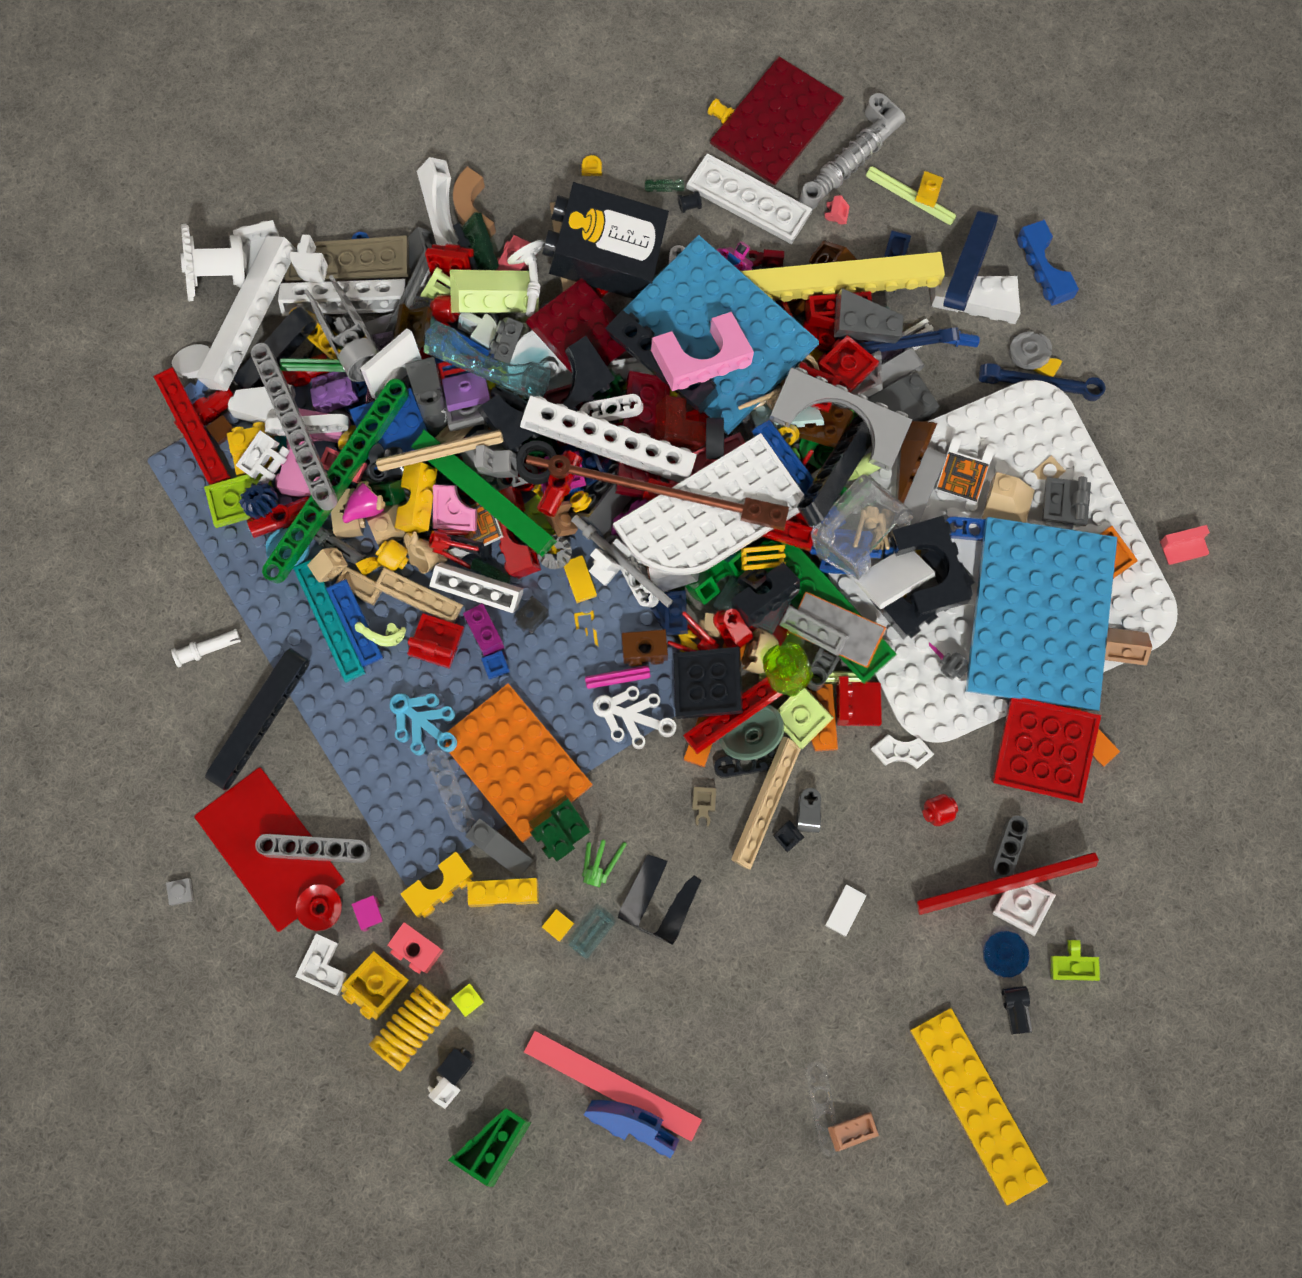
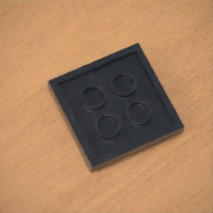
M739 647L673 653L675 717L677 719L743 713L741 653Z

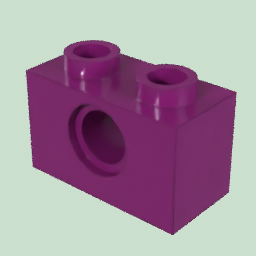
M483 603L463 613L484 657L504 649L503 642Z

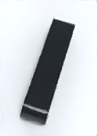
M303 307L295 308L264 342L276 357L279 366L280 359L289 358L317 325V322ZM251 357L234 376L235 383L241 389L264 386Z

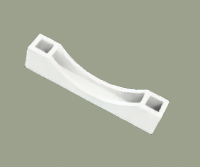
M429 157L417 170L435 241L437 245H458V239L453 229L450 215L449 188L451 176L445 160Z

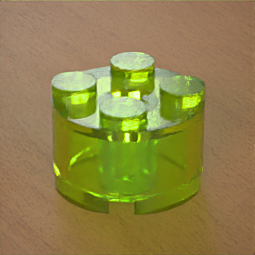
M786 642V645L782 646L777 644L771 647L763 657V669L773 690L780 694H787L788 696L798 695L810 683L813 677V671L804 649L796 643Z

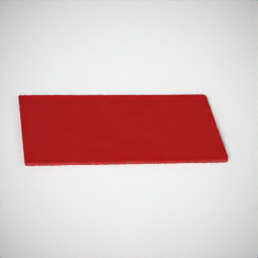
M260 767L194 816L277 932H281L297 919L296 903L300 894L305 889L321 884L335 890L345 882L331 861L270 858L257 851L256 840L264 834L312 837ZM272 840L264 844V851L271 850L273 847ZM290 842L287 845V853L295 850V842ZM313 843L309 847L310 854L318 851L317 843Z

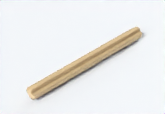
M500 430L380 458L376 460L378 470L386 471L474 450L478 445L490 446L503 442V435Z

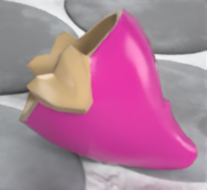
M368 481L359 482L348 498L342 516L344 523H349L355 519L373 517L384 511L385 502L382 495L377 496L371 491L372 488L368 486Z

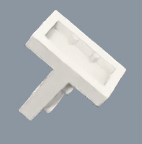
M616 538L611 544L627 560L630 559L632 554L622 541ZM595 549L590 555L595 560L589 572L603 585L607 586L622 566L605 551Z

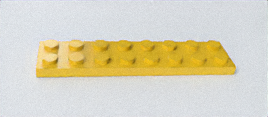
M949 1008L911 1029L912 1036L1005 1205L1013 1203L1048 1183L953 1010Z

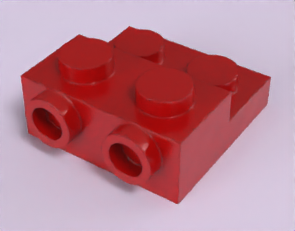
M847 335L843 340H837L832 346V350L828 354L824 353L817 363L820 371L833 376L835 374L842 376L839 385L846 387L848 392L851 393L878 366L879 361Z

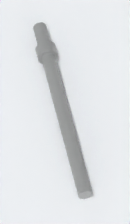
M578 515L572 518L571 521L583 531L582 534L588 540L592 539L666 607L672 604L673 600L597 533L598 530L591 524L588 525Z

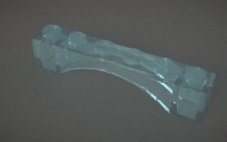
M435 321L425 332L424 352L528 398H530V395L543 397L548 390L551 373L549 369L532 362L510 364L491 359L470 346L454 328Z

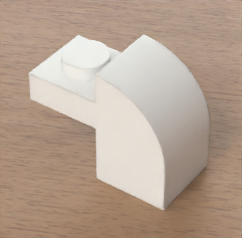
M302 235L301 241L297 245V252H290V260L301 279L307 282L324 283L328 264L322 253H315L316 246L311 236Z
M461 313L459 315L457 328L470 334L472 341L489 350L497 334V325L494 319L488 314H485L482 319L473 313Z

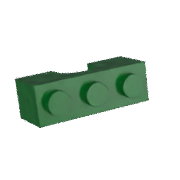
M741 549L708 570L700 572L697 582L685 585L690 595L705 605L721 592L716 585L720 579L726 576L740 577L746 571L742 570Z

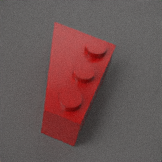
M871 291L854 293L872 301ZM837 294L809 296L804 303L806 323L834 331Z

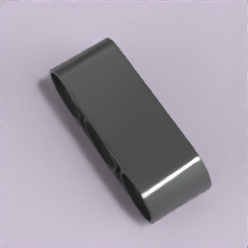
M1014 816L1006 821L989 869L992 878L999 879L1014 873L1029 828L1028 821L1024 817ZM1012 822L1020 825V833L1013 831L1011 827ZM1005 843H1009L1013 846L1014 850L1012 854H1009L1005 851ZM998 864H1002L1005 866V875H1001L998 873Z

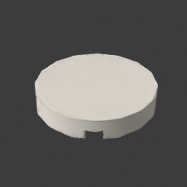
M198 344L180 350L172 360V367L179 377L196 378L210 348Z

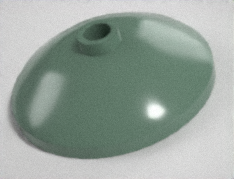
M767 705L721 737L719 743L725 753L735 759H758L770 753L780 743L784 733L783 719L777 709Z

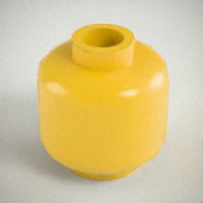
M385 540L376 552L378 556L377 562L393 572L398 568L402 570L409 561L406 557L408 554L407 548L395 540H389L388 542Z

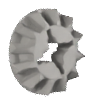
M551 535L557 541L554 546L556 549H560V552L557 553V560L548 552L543 558L537 553V557L543 566L549 569H559L569 562L572 549L567 539L562 536Z

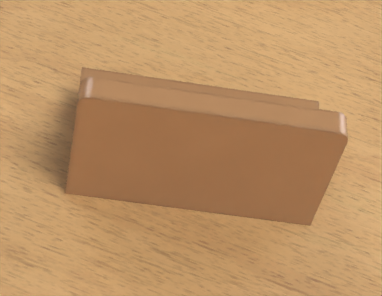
M1108 628L1105 660L1147 665L1152 650L1149 633Z

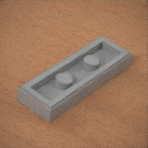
M790 605L779 624L839 656L848 639L847 635Z

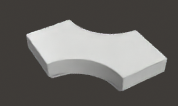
M888 734L871 748L885 766L895 761H903L918 769L934 755L920 737L910 742H901Z

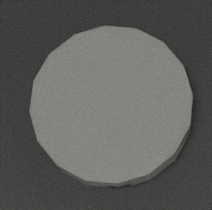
M1028 331L1014 337L1010 345L1009 355L1017 366L1033 370L1041 368L1048 363L1051 358L1052 345L1045 335L1041 333L1038 335Z

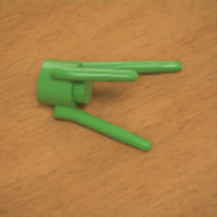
M604 839L601 840L594 866L590 865V868L591 843L588 842L582 873L584 877L583 883L599 888L601 883L606 884L608 875L627 843H622L604 874H602L603 869L598 867L606 841Z

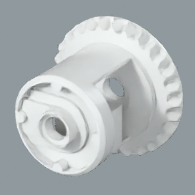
M181 224L183 253H180L182 273H185L188 301H193L195 296L194 286H198L197 276L232 275L233 285L241 288L245 281L244 271H247L246 255L242 251L241 237L239 235H229L230 248L194 249L193 236H190L189 226Z

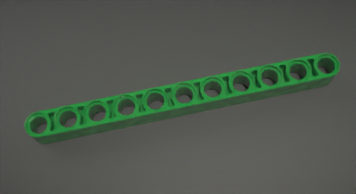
M392 379L386 384L327 471L331 485L334 478L341 477L340 483L332 486L338 501L369 457L370 449L379 442L407 401L409 392L401 380ZM395 388H402L399 395H392ZM383 406H390L388 412L380 413V410ZM371 424H378L376 430L368 431ZM360 441H365V446L362 449H356ZM348 459H353V464L350 467L345 468V461ZM311 495L262 568L263 576L273 583H282L288 577L333 509L328 511L321 509ZM311 513H316L315 520L308 522V516ZM299 531H303V538L296 541V534ZM291 549V556L284 559V551ZM278 567V575L271 577L272 569Z

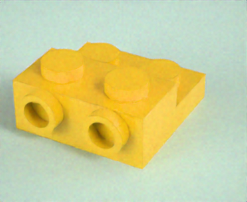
M256 422L252 425L253 427L244 429V427H234L231 430L232 432L227 433L229 449L233 456L237 477L246 475L236 464L258 432L261 430L265 433L264 422ZM269 458L267 463L264 465L266 469L270 466L274 458Z
M373 951L342 984V997L347 1003L352 1005L355 1002L361 1007L360 1013L365 1018L371 1019L373 1017L377 1020L392 1004L393 999L408 984L409 980Z

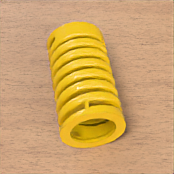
M419 984L414 992L410 994V998L418 1006L410 1000H405L404 1006L408 1010L404 1007H399L398 1013L403 1018L397 1014L392 1016V1020L398 1026L391 1021L386 1023V1027L393 1034L382 1028L380 1034L385 1039L377 1035L369 1043V1046L381 1058L400 1072L407 1065L406 1063L410 1061V1055L417 1053L416 1048L422 1047V1041L428 1040V1033L432 1034L435 1031L434 1026L438 1027L441 1024L440 1020H444L451 1012L448 1006L422 984Z

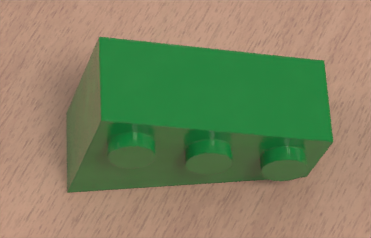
M505 1108L478 1135L470 1139L460 1151L451 1156L448 1161L485 1186L494 1187L532 1122L515 1111Z

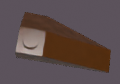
M824 240L808 262L811 264H821L857 259L847 247ZM799 298L787 301L791 313L798 315L805 310L804 303L806 300Z
M912 421L898 452L895 512L898 514L937 426L935 422Z

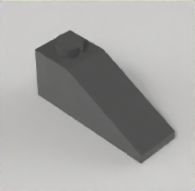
M480 818L465 836L518 878L522 876L533 861Z

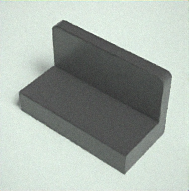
M419 227L408 237L411 273H413L422 251L432 248V245L436 244L434 233Z

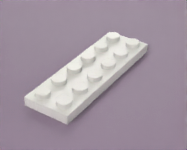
M708 153L688 181L686 187L692 192L699 191L700 196L790 244L793 243L812 213V208Z

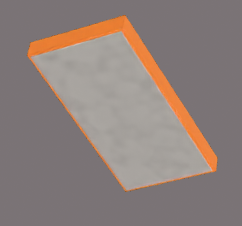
M805 592L797 610L847 635L848 639L839 655L869 668L887 628ZM790 630L787 631V632H789V633H791V634H794V635H796V636H798V637H800V638H802V639H805V638H803V637H801V636H799V635L793 633V632L790 631Z

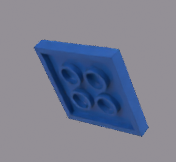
M411 388L408 389L409 396L407 401L378 442L384 450L390 447L402 448V453L413 451L412 444L423 433V430L427 431ZM375 401L350 409V414L356 428ZM383 406L380 410V413L388 412L390 406ZM371 424L368 431L376 430L378 424Z

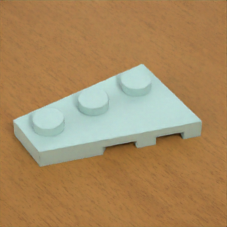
M767 404L750 412L755 428L770 418L773 410ZM808 407L800 412L791 424H796L797 427H805V424L816 423L819 426L824 425V419L819 409ZM772 421L776 429L782 427V425Z

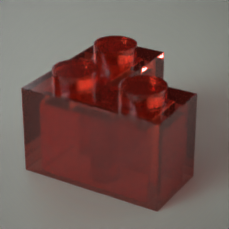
M666 395L656 404V440H664L671 443L672 446L687 448L691 451L698 450L706 443V423L686 419V399Z

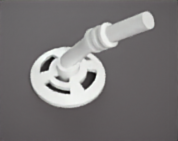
M537 240L522 247L507 260L509 265L523 262L529 265L530 283L527 289L528 303L526 310L528 317L535 313L536 300L540 293L537 258L535 255L544 246L543 240Z

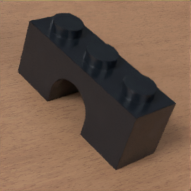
M784 562L766 574V585L770 589L768 593L757 594L750 587H747L731 599L732 609H736L740 613L748 627L754 623L758 624L764 619L765 615L771 611L778 610L783 602L793 599L799 593L800 579Z

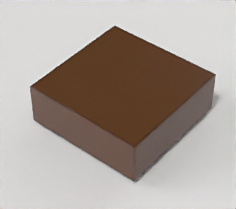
M223 415L205 427L219 445L228 440L227 433L232 432L231 430L233 429Z

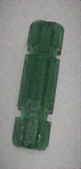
M653 179L645 180V191L673 192V190H676V192L684 191V180L656 179V181H653Z
M474 558L470 566L471 569L477 572L480 571L481 574L507 584L510 583L512 578L509 574L502 573L501 570L487 563L484 564L483 561Z

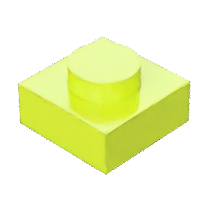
M470 983L451 998L465 1017L484 1003Z

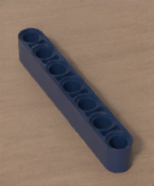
M977 211L948 286L943 307L965 311L997 224V214Z

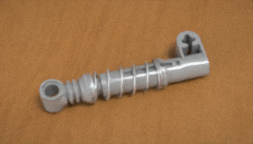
M881 93L873 94L865 109V116L873 125L866 127L860 134H857L856 140L850 141L848 148H842V153L835 155L833 162L828 161L820 170V174L803 186L799 202L815 209L819 201L832 189L840 187L843 184V180L848 179L851 173L856 172L858 166H862L865 163V159H870L872 153L877 152L882 147L883 142L905 122V115L901 109Z

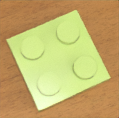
M803 685L777 710L783 719L785 733L800 749H803L834 718Z

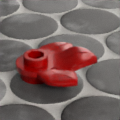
M804 321L803 327L819 340L817 348L823 352H830L835 343L834 331L809 325Z

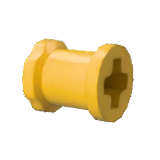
M716 98L708 108L707 114L714 115L724 124L734 112V109L726 107Z

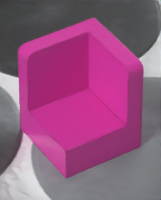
M374 895L352 904L360 929L364 932L368 931L369 927L383 921L378 908L380 906L378 899Z

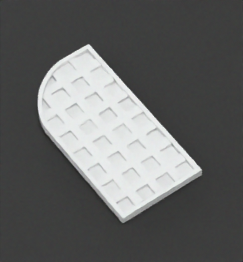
M762 434L757 435L672 487L743 505L747 497L789 507L787 520L799 513L797 505L804 496ZM664 495L657 496L613 523V527L637 560L651 569L672 575H690L708 570L774 529L740 521L742 513Z

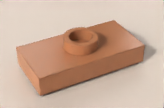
M871 1112L828 1127L835 1151H841L879 1136Z

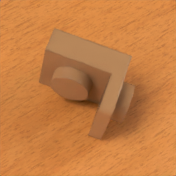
M570 501L561 503L555 517H545L558 537L573 535L578 530V527L571 521L572 518L568 513L572 506Z

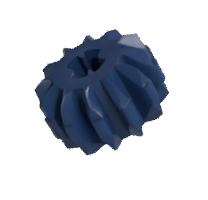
M261 481L257 485L252 483L251 487L245 488L246 492L240 495L242 499L239 503L247 516L254 517L255 519H259L261 516L265 518L269 512L273 513V508L278 506L276 502L279 498L274 489Z

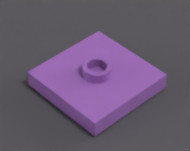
M484 370L442 379L448 412L484 404L490 400Z

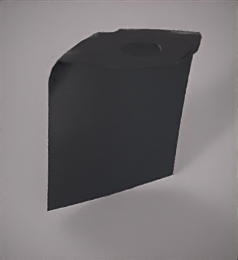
M647 855L620 908L618 918L647 935L673 945L680 933L702 880L694 875L685 882L683 888L677 893L672 905L669 907L658 931L651 933L639 927V923L647 910L668 862L664 859Z

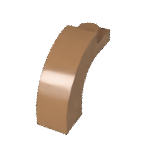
M467 166L459 175L454 185L453 201L455 211L460 223L468 232H471L475 227L479 234L483 236L486 234L491 238L496 233L494 222L473 207L475 198L485 188L482 176Z

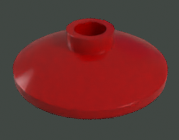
M319 884L308 887L300 894L296 903V915L299 922L304 927L313 931H323L332 927L338 921L342 912V901L339 894L327 885ZM319 904L324 905V911L318 913L316 910Z

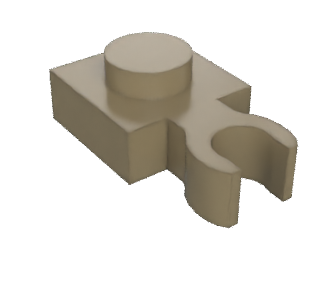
M694 787L692 810L699 811L695 820L696 826L699 825V819L705 818L707 820V827H709L710 817L708 812H715L716 788Z

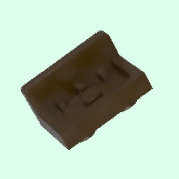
M404 303L399 304L394 338L404 330L409 329L413 333L417 347H426L432 310L428 306L409 310Z

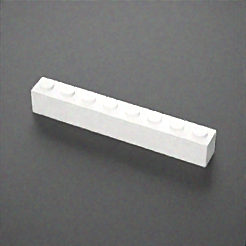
M266 237L196 376L209 389L228 390L291 263L290 252L297 251L285 237Z

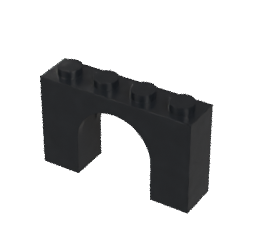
M944 516L894 529L889 535L896 556L917 550H930L942 558L946 567V577L942 583L913 592L910 596L916 618L968 604L973 595L970 584H966L964 578L966 574L962 562L959 563L957 558L958 547L955 542H952L950 537V524L948 521L945 522Z
M929 550L923 555L922 559L935 571V578L938 584H940L946 577V567L942 558ZM965 571L964 578L966 584L969 583L972 586L974 580ZM900 597L881 610L871 600L903 640L908 636L912 639L921 631L919 627L924 623L930 625L938 618L937 613L916 618L912 604L903 597Z

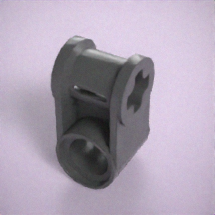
M820 647L805 677L804 683L806 688L810 691L820 690L829 675L832 674L841 657H835ZM817 675L820 677L821 682L814 683L810 676Z
M814 788L805 789L798 798L796 828L801 832H820L821 795ZM808 794H811V798L815 799L811 804H808V800H804Z

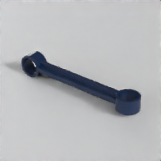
M958 327L902 336L896 344L876 341L858 344L868 353L872 354L879 350L880 352L956 341L960 340Z
M992 363L981 365L979 370V381L982 383L996 384L998 382L1016 384L1025 380L1044 381L1064 392L1082 394L1088 401L1100 399L1106 389L1105 383L1097 377H1092L1086 382L1003 370L999 365ZM1094 384L1098 386L1100 393L1098 395L1091 394L1087 389V385Z

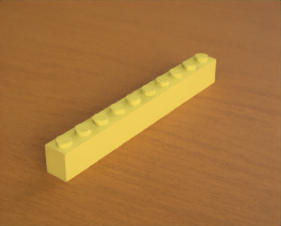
M941 252L740 271L773 301L781 300L784 302L799 298L807 300L809 296L838 294L842 288L852 293L870 291L874 293L882 290L891 292L903 288L912 290L923 286L932 288L941 285L945 275Z

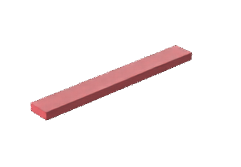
M534 1031L524 1053L616 1102L641 1108L663 1119L661 1126L691 1142L702 1119L537 1031Z

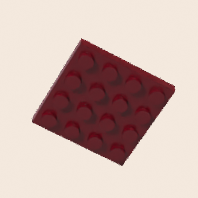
M582 278L526 321L527 325L571 373V365L564 351L584 336H587L606 366L626 352L623 347L609 336L605 329L616 315Z

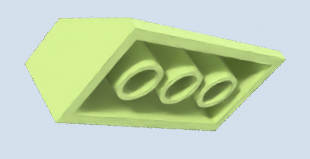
M450 270L451 313H526L528 303L527 289L530 283L529 271ZM539 297L536 300L535 313L539 311Z

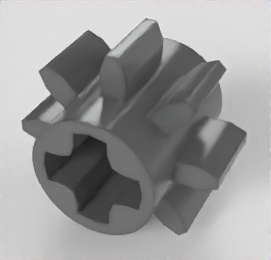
M954 652L952 655L947 653L940 661L943 665L940 669L941 672L952 680L955 677L960 679L968 670L965 667L968 663L967 660L957 652Z

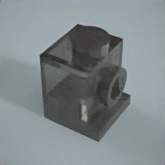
M533 595L514 615L517 627L523 632L527 630L530 634L549 617L548 609ZM529 612H533L534 615L532 617H526Z

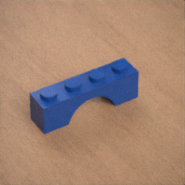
M1045 220L1022 227L1017 241L1019 247L1023 248L1026 253L1028 265H1032L1035 271V280L1037 283H1041L1045 300H1049L1051 306L1073 299L1079 288L1071 272L1057 270L1047 261L1045 249L1049 246L1053 236Z

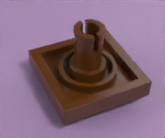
M831 405L828 413L820 410L824 419V425L817 426L816 423L805 424V427H799V438L835 448L853 417V411Z

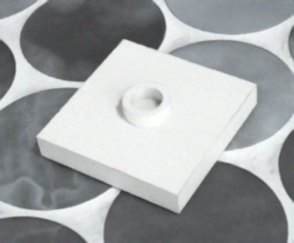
M1036 884L1003 892L993 911V915L1035 936L1056 895Z

